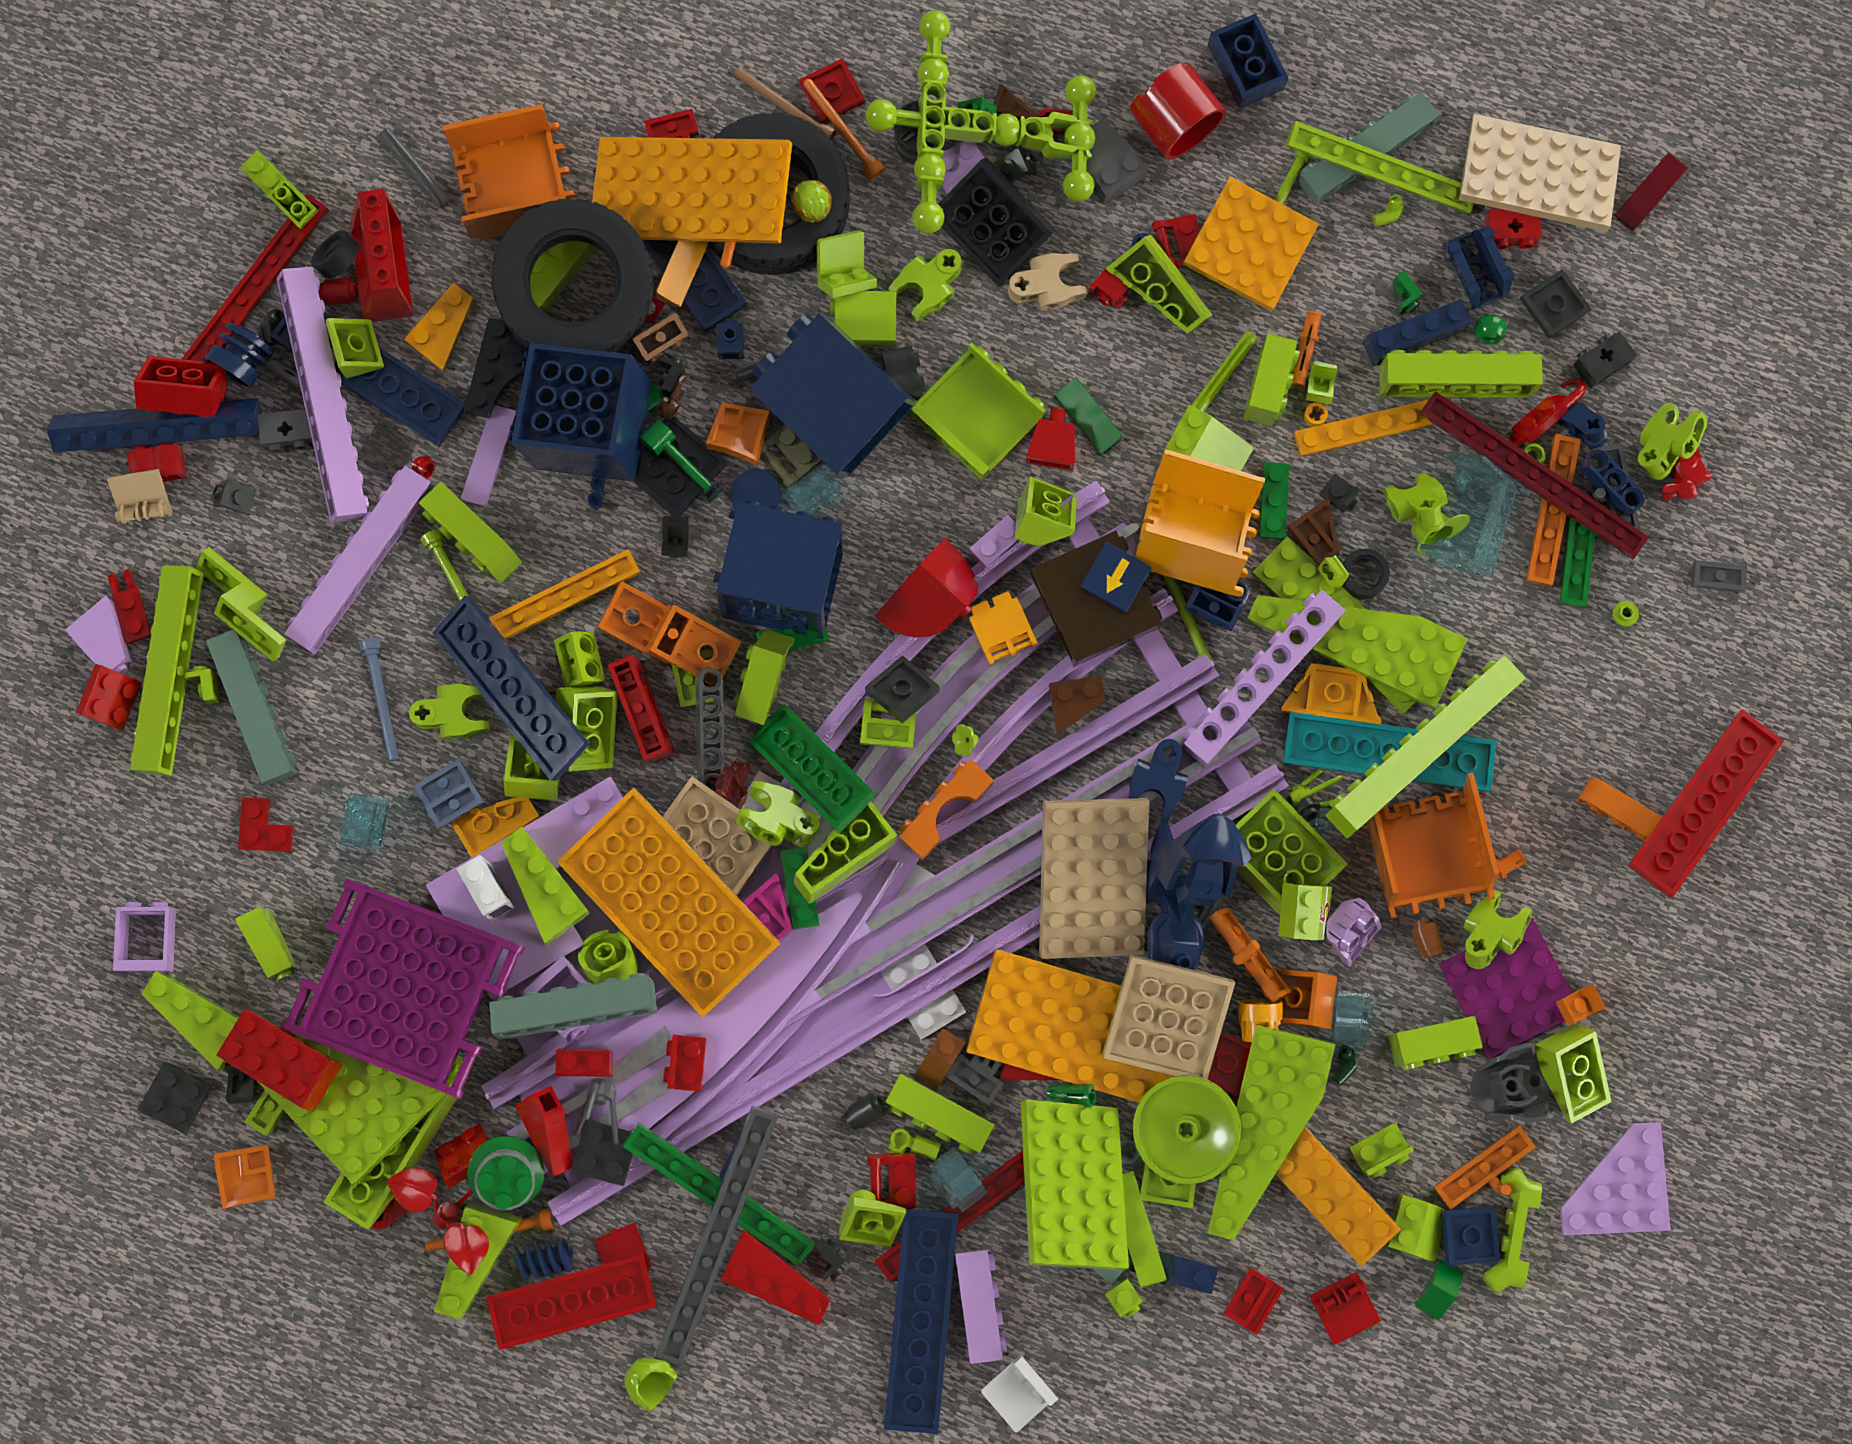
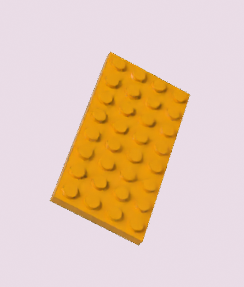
M600 137L592 203L596 202L604 205L607 209L614 210L636 230V233L642 240L781 244L792 142L790 140Z
M632 788L557 861L702 1018L781 944L636 788Z
M995 949L966 1048L967 1053L1077 1085L1093 1084L1094 1090L1138 1103L1156 1084L1174 1077L1173 1075L1103 1058L1102 1053L1122 986Z

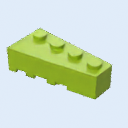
M567 241L552 246L539 257L531 273L530 290L534 302L544 313L549 310L556 298L564 291L571 279L582 268L597 247L581 241Z

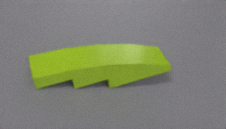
M1133 1171L1123 1174L1127 1245L1140 1287L1143 1288L1165 1281L1167 1278Z

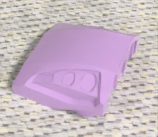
M1361 898L1342 902L1326 922L1327 939L1338 952L1341 961L1349 968L1377 931L1382 928L1379 918L1371 910L1368 903Z

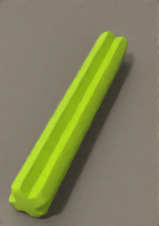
M1249 331L1244 333L1193 402L1192 406L1203 412L1207 409L1255 344L1257 337Z

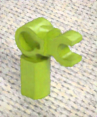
M900 1127L891 1134L888 1149H890V1153H905L907 1147L911 1148L910 1152L935 1161L941 1143L917 1134L916 1137H913L907 1129Z

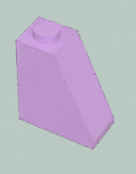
M105 596L65 630L94 664L102 665L124 675L132 661L115 604Z

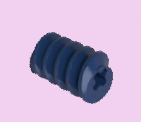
M569 1236L567 1237L566 1245H563L561 1239L557 1238L556 1247H553L550 1241L547 1240L545 1249L541 1248L539 1242L535 1245V1251H531L528 1245H525L523 1254H521L518 1247L514 1249L516 1265L524 1280L530 1279L531 1272L535 1278H539L542 1271L546 1276H549L552 1273V1267L557 1274L562 1272L563 1266L568 1272L573 1269L574 1252Z

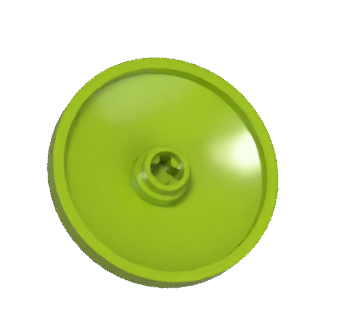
M1180 1075L1159 1082L1144 1095L1135 1112L1133 1135L1141 1158L1152 1171L1172 1182L1196 1184L1214 1178L1231 1163L1237 1153L1241 1140V1122L1235 1104L1221 1087L1202 1077Z

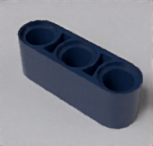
M1594 449L1581 461L1580 469L1583 475L1596 489L1603 488L1606 495L1604 497L1620 514L1629 516L1642 507L1645 502L1644 493L1605 451ZM1590 459L1597 460L1600 468H1594L1590 464ZM1613 478L1617 482V487L1609 485L1607 479ZM1625 497H1631L1635 502V506L1628 505Z

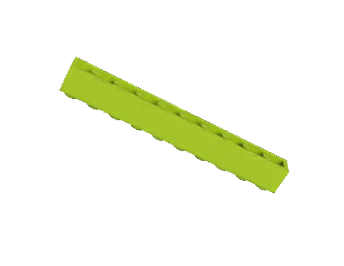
M1505 655L1497 662L1492 659L1482 668L1485 673L1481 677L1476 673L1465 683L1468 686L1465 691L1459 688L1450 696L1449 699L1452 702L1448 706L1442 703L1432 713L1435 718L1431 721L1428 718L1424 719L1416 727L1418 730L1417 734L1414 736L1411 733L1407 734L1399 742L1401 746L1399 750L1396 751L1394 748L1389 750L1381 758L1384 761L1381 766H1378L1376 763L1364 773L1367 778L1363 782L1359 778L1347 788L1350 793L1345 798L1340 794L1329 804L1332 809L1325 816L1346 839L1354 834L1526 679Z

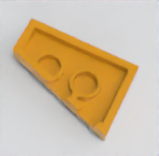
M453 283L405 337V342L444 372L474 299Z
M516 797L497 802L493 806L472 809L450 823L472 858L510 836L522 826L525 827L539 819L540 815L529 798Z

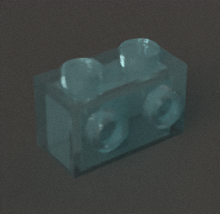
M349 792L345 805L344 822L340 830L341 838L339 844L380 851L390 800Z

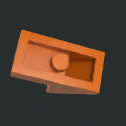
M1593 983L1556 1001L1567 1026L1593 1013L1606 1009Z

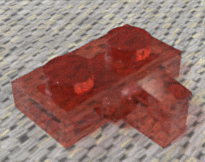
M734 761L731 767H724L721 776L717 778L715 783V790L718 795L738 809H742L748 795L744 787L751 771L748 763Z

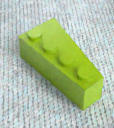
M1152 235L1142 238L1106 268V270L1116 275L1125 285L1140 294L1145 301L1155 306L1164 316L1187 334L1212 316V313Z
M441 481L419 502L425 510L422 515L432 525L437 522L441 526L438 530L448 540L454 538L457 541L455 546L465 556L469 553L473 557L471 561L482 572L486 570L500 584L523 563L510 546Z
M870 801L841 833L837 830H833L825 842L816 849L795 873L794 885L810 904L893 847L897 834Z
M523 826L501 842L545 945L549 946L588 916L589 912Z
M155 971L141 994L217 1071L225 1072L227 1062L216 1056L239 1017L169 975Z
M473 1202L465 1207L461 1222L464 1224V1227L469 1225L480 1227L488 1236L489 1250L472 1275L463 1272L454 1264L451 1258L449 1259L434 1312L458 1320L467 1313L485 1280L497 1263L498 1258L510 1241L511 1236L523 1219L522 1217Z

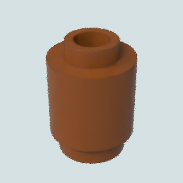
M1429 918L1413 923L1415 928L1410 931L1419 953H1422L1424 959L1444 952L1442 948L1444 943L1435 921L1430 923Z

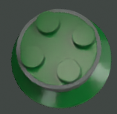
M499 1136L484 1142L475 1150L468 1165V1181L473 1193L486 1205L498 1210H511L528 1203L539 1192L544 1180V1164L536 1148L529 1142L514 1136Z

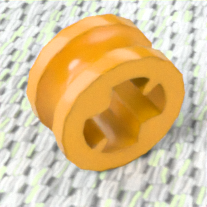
M1321 403L1310 404L1304 412V420L1311 427L1323 425L1328 416L1326 407ZM1313 409H1317V413L1319 411L1322 413L1319 421H1315V418H1310L1309 415H1311Z

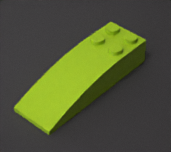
M446 1094L357 1186L352 1185L341 1173L323 1203L369 1230L394 1197L386 1182L396 1173L416 1166L457 1098Z

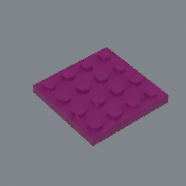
M1533 917L1524 933L1522 942L1512 955L1499 950L1490 964L1483 969L1472 968L1466 963V950L1438 963L1465 1017L1475 1016L1483 1047L1482 1050L1487 1059L1565 1021L1556 1001L1572 992Z

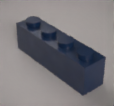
M1460 299L1367 335L1363 345L1372 366L1382 363L1387 353L1391 351L1404 350L1406 353L1464 332L1470 325L1471 320Z

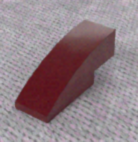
M1668 152L1614 216L1634 231L1681 178L1688 167Z

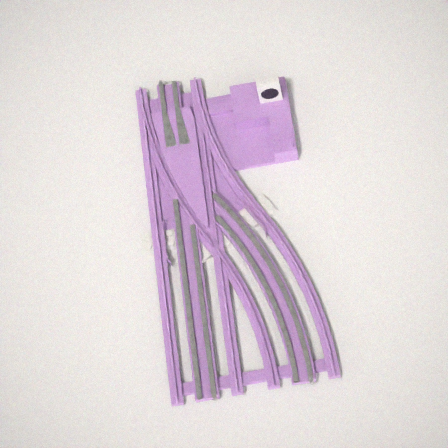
M1097 481L1073 495L1077 497L1075 531L1073 535L1068 537L1075 549L1100 538L1088 517L1108 506L1110 501L1105 495L1104 488L1100 487ZM1072 496L1064 500L1060 507L1070 502ZM1122 523L1102 536L1117 531L1119 537L1123 536L1128 544L1129 550L1126 551L1127 554L1134 557L1137 544L1132 535L1137 532L1139 525L1134 523L1126 526L1125 523ZM1018 541L988 567L985 568L980 562L971 569L976 576L973 579L978 582V593L969 605L1047 544L1038 547ZM1034 583L1020 593L1017 598L1038 645L1025 647L1016 651L1015 655L1011 656L1009 654L995 660V664L989 665L974 633L929 677L939 685L940 692L916 711L913 749L871 745L853 768V771L877 794L871 802L883 817L887 815L896 800L930 756L970 711L1022 661L1057 633ZM1165 588L1149 597L1152 606L1156 605L1161 612L1162 620L1160 622L1178 611L1173 603L1174 599L1171 595H1168ZM1158 629L1133 640L1159 682L996 778L994 784L976 803L968 800H956L945 805L936 819L937 832L941 838L939 844L1169 706L1174 705L1186 726L1062 800L1128 799L1130 780L1138 758L1151 763L1154 751L1161 741L1174 739L1182 746L1185 742L1182 738L1192 726L1197 729L1202 723L1199 718L1208 708L1196 690L1219 677L1218 672L1214 668L1215 664L1204 654L1186 666L1181 667ZM900 634L852 686L815 734L835 753L863 717L865 698H871L865 692V686L902 655L911 662L938 634L928 637H909ZM1128 643L1075 667L1069 656L1065 657L1030 687L978 739V743L972 749V754L968 757L963 756L943 781L949 783L955 776L952 773L962 761L967 763L970 759L986 772L1013 741L1052 705L1049 683L1085 677ZM1242 698V699H1240V700L1243 701V702H1248V701H1249L1248 698ZM1223 709L1220 711L1223 720H1233V713L1230 710ZM1248 720L1205 768L1182 748V757L1177 772L1189 776L1186 787L1215 771L1228 792L1169 827L1174 839L1212 814L1220 813L1233 821L1253 809L1271 790L1275 789L1279 793L1289 786L1284 779L1285 775L1282 771H1279L1275 764L1251 778L1238 756L1262 741L1255 727H1252ZM1210 728L1203 730L1205 739L1210 741L1216 739L1214 730ZM1169 747L1165 751H1161L1165 753V759L1175 756L1171 753L1172 749ZM761 771L757 773L737 806L738 809L747 808L756 812L766 811L761 803L749 795L754 781L779 785L796 793L801 799L799 807L813 812L820 821V827L815 834L814 841L807 846L808 857L835 830L785 778L779 783ZM611 777L523 827L589 912L588 916L549 946L545 945L501 845V842L505 839L426 884L443 916L525 947L523 954H519L507 982L505 996L523 997V990L561 956L566 957L588 982L578 960V953H581L582 944L585 939L602 930H609L610 933L622 932L557 863L575 843L623 798ZM1148 791L1140 796V798H1147L1149 800V809L1163 802L1161 796L1156 792ZM934 792L928 801L931 802L937 794ZM1043 811L937 875L917 865L920 858L897 837L893 847L816 899L820 926L793 930L780 851L800 848L801 846H797L783 838L780 845H773L737 897L742 902L745 901L776 873L779 876L792 931L780 941L781 944L705 1017L702 1018L629 940L638 961V973H643L645 976L648 975L654 981L657 1013L591 1024L585 1028V1033L579 1039L572 1040L570 1043L557 1030L517 1037L527 1057L483 1084L481 1087L485 1092V1097L490 1101L493 1108L497 1109L517 1096L523 1100L530 1094L551 1085L564 1109L572 1162L574 1163L582 1135L581 1131L580 1136L576 1137L575 1132L587 1099L590 1081L593 1078L606 1079L612 1082L611 1090L617 1091L615 1103L618 1128L633 1131L639 1122L682 1152H685L747 1115L752 1105L760 1107L905 1018L909 1019L921 1040L966 1013L953 989L988 969L991 965L995 949L1014 953L1040 937V906L968 948L974 935H971L969 942L962 949L939 963H936L926 946L928 942L1041 875ZM1154 837L1148 840L1147 861ZM503 948L489 983L495 985L509 950ZM571 974L557 987H566V989L576 988L579 982ZM487 991L491 1000L498 1001L500 996ZM673 1034L707 1038L702 1092L667 1089L668 1083H663L664 1068L670 1065V1056H666L667 1041L672 1040ZM558 1048L610 1049L614 1053L613 1077L555 1075L556 1050ZM609 1100L606 1101L605 1105L594 1104L589 1118L590 1121L612 1126ZM523 1123L507 1132L508 1136L521 1138L535 1147ZM633 1154L625 1186H620L571 1173V1168L563 1172L571 1188L547 1203L552 1210L553 1216L556 1217L560 1226L656 1169ZM544 1164V1173H546L548 1170Z

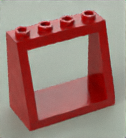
M384 188L358 192L350 222L351 237L360 246L354 262L362 319H370L371 322L414 316L401 219Z

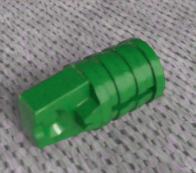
M1066 1083L1047 1087L1046 1100L1047 1102L1081 1104L1086 1106V1108H1092L1096 1103V1090H1094L1093 1084L1077 1085Z

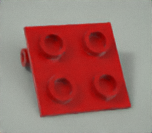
M1357 1272L1309 1295L1333 1345L1381 1322L1366 1291L1367 1287Z

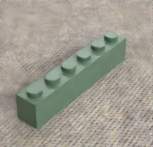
M1421 92L1415 97L1413 95L1408 96L1400 103L1401 106L1396 110L1389 109L1380 117V121L1375 124L1370 122L1362 128L1361 134L1355 138L1350 136L1346 140L1383 154L1391 155L1435 125L1440 115ZM1321 160L1317 164L1313 165L1311 163L1301 170L1298 184L1316 206L1359 177L1360 174Z
M230 630L206 640L261 783L269 786L296 775L294 767L298 766L292 752H287L285 743L288 742L287 736L283 728L278 729L275 721L279 719L278 713L273 704L269 705L266 696L270 695L264 681L260 682L257 675L260 672V667L255 657L251 658L247 650L251 648V644L235 630Z
M643 973L632 974L629 976V979L607 978L600 984L593 985V983L584 982L577 984L576 988L555 987L547 993L540 994L538 991L524 993L523 997L504 996V998L499 997L498 1001L489 1002L491 1031L499 1040L657 1013L654 981Z

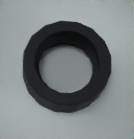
M337 231L326 238L316 249L312 256L311 264L326 279L335 278L343 273L355 260L360 249L359 243L346 231Z
M1366 548L1355 550L1342 563L1347 572L1349 573L1350 567L1356 561L1368 560L1378 568V582L1371 588L1362 589L1355 586L1350 577H1348L1342 587L1354 598L1361 600L1371 599L1380 594L1387 585L1390 576L1389 565L1383 555L1375 550Z

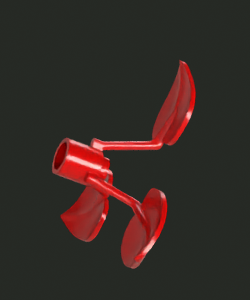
M410 1168L402 1170L389 1178L386 1182L387 1186L391 1189L400 1206L407 1211L413 1213L425 1211L433 1200L432 1210L435 1212L433 1213L432 1221L434 1225L440 1229H448L443 1240L448 1256L463 1272L472 1275L489 1250L488 1236L476 1225L464 1227L462 1222H454L459 1216L458 1208L473 1194L472 1189L457 1203L446 1201L439 1205L438 1197L433 1194L437 1189L438 1182L429 1171L421 1168Z

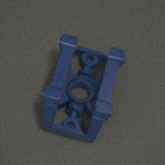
M1491 227L1478 228L1472 232L1445 241L1442 244L1449 255V262H1452L1463 285L1464 294L1470 300L1472 310L1507 297L1514 280L1513 271L1510 268L1507 269L1494 241L1495 232ZM1473 237L1478 248L1476 257L1467 248L1469 246L1468 238ZM1470 265L1479 266L1481 274L1473 276L1469 268ZM1487 281L1495 284L1499 295L1494 296L1492 291L1486 289Z

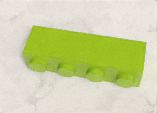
M902 1074L899 1075L885 1102L890 1105L888 1108L890 1112L900 1117L904 1113L913 1117L911 1123L924 1130L927 1126L937 1130L935 1136L948 1143L950 1139L959 1142L958 1148L970 1155H973L974 1151L980 1154L995 1124Z

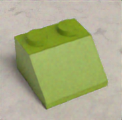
M1398 1194L1391 1219L1401 1230L1384 1246L1435 1263L1443 1237L1441 1211L1447 1209L1407 1195Z

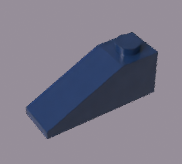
M1159 1251L1167 1278L1166 1282L1212 1294L1218 1267ZM1132 1263L1131 1272L1136 1273L1134 1265Z

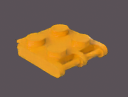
M1009 591L991 598L994 605L992 608H990L987 600L972 606L970 611L973 616L969 617V621L989 665L995 664V660L1009 654L1013 656L1016 654V651L1025 647L1038 645L1018 598L1012 599Z

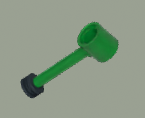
M657 420L639 437L643 444L656 456L663 451L667 453L705 490L702 496H707L709 502L720 497L724 487H719L720 485H717L718 481L712 484L671 444L676 437L660 420Z

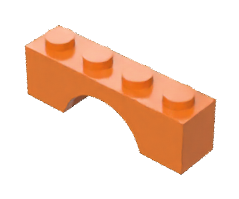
M971 759L967 763L962 761L952 772L955 775L949 783L943 781L935 790L937 796L931 802L926 800L918 808L917 812L919 815L913 822L908 819L899 829V832L902 833L899 836V840L922 861L940 842L941 838L937 832L936 819L941 809L948 803L956 800H968L976 803L994 784V779Z

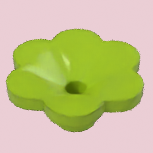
M960 724L956 727V732L952 735L955 752L958 755L963 754L965 757L972 754V749L978 743V736L973 734V729L970 726Z

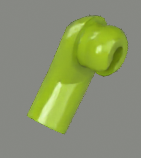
M1395 194L1389 198L1385 212L1372 215L1375 227L1396 222L1399 219L1404 208L1403 198L1400 195Z

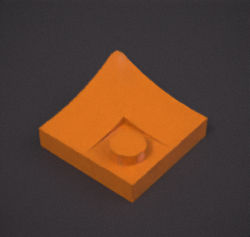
M722 402L706 441L707 449L726 453L758 465L763 441L771 419L770 411Z
M270 1145L214 1154L223 1209L276 1199Z

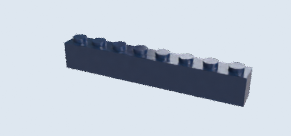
M259 398L222 401L214 417H200L194 414H173L172 412L165 411L150 412L146 409L137 408L53 415L47 428V433L53 453L259 435L258 414H262Z

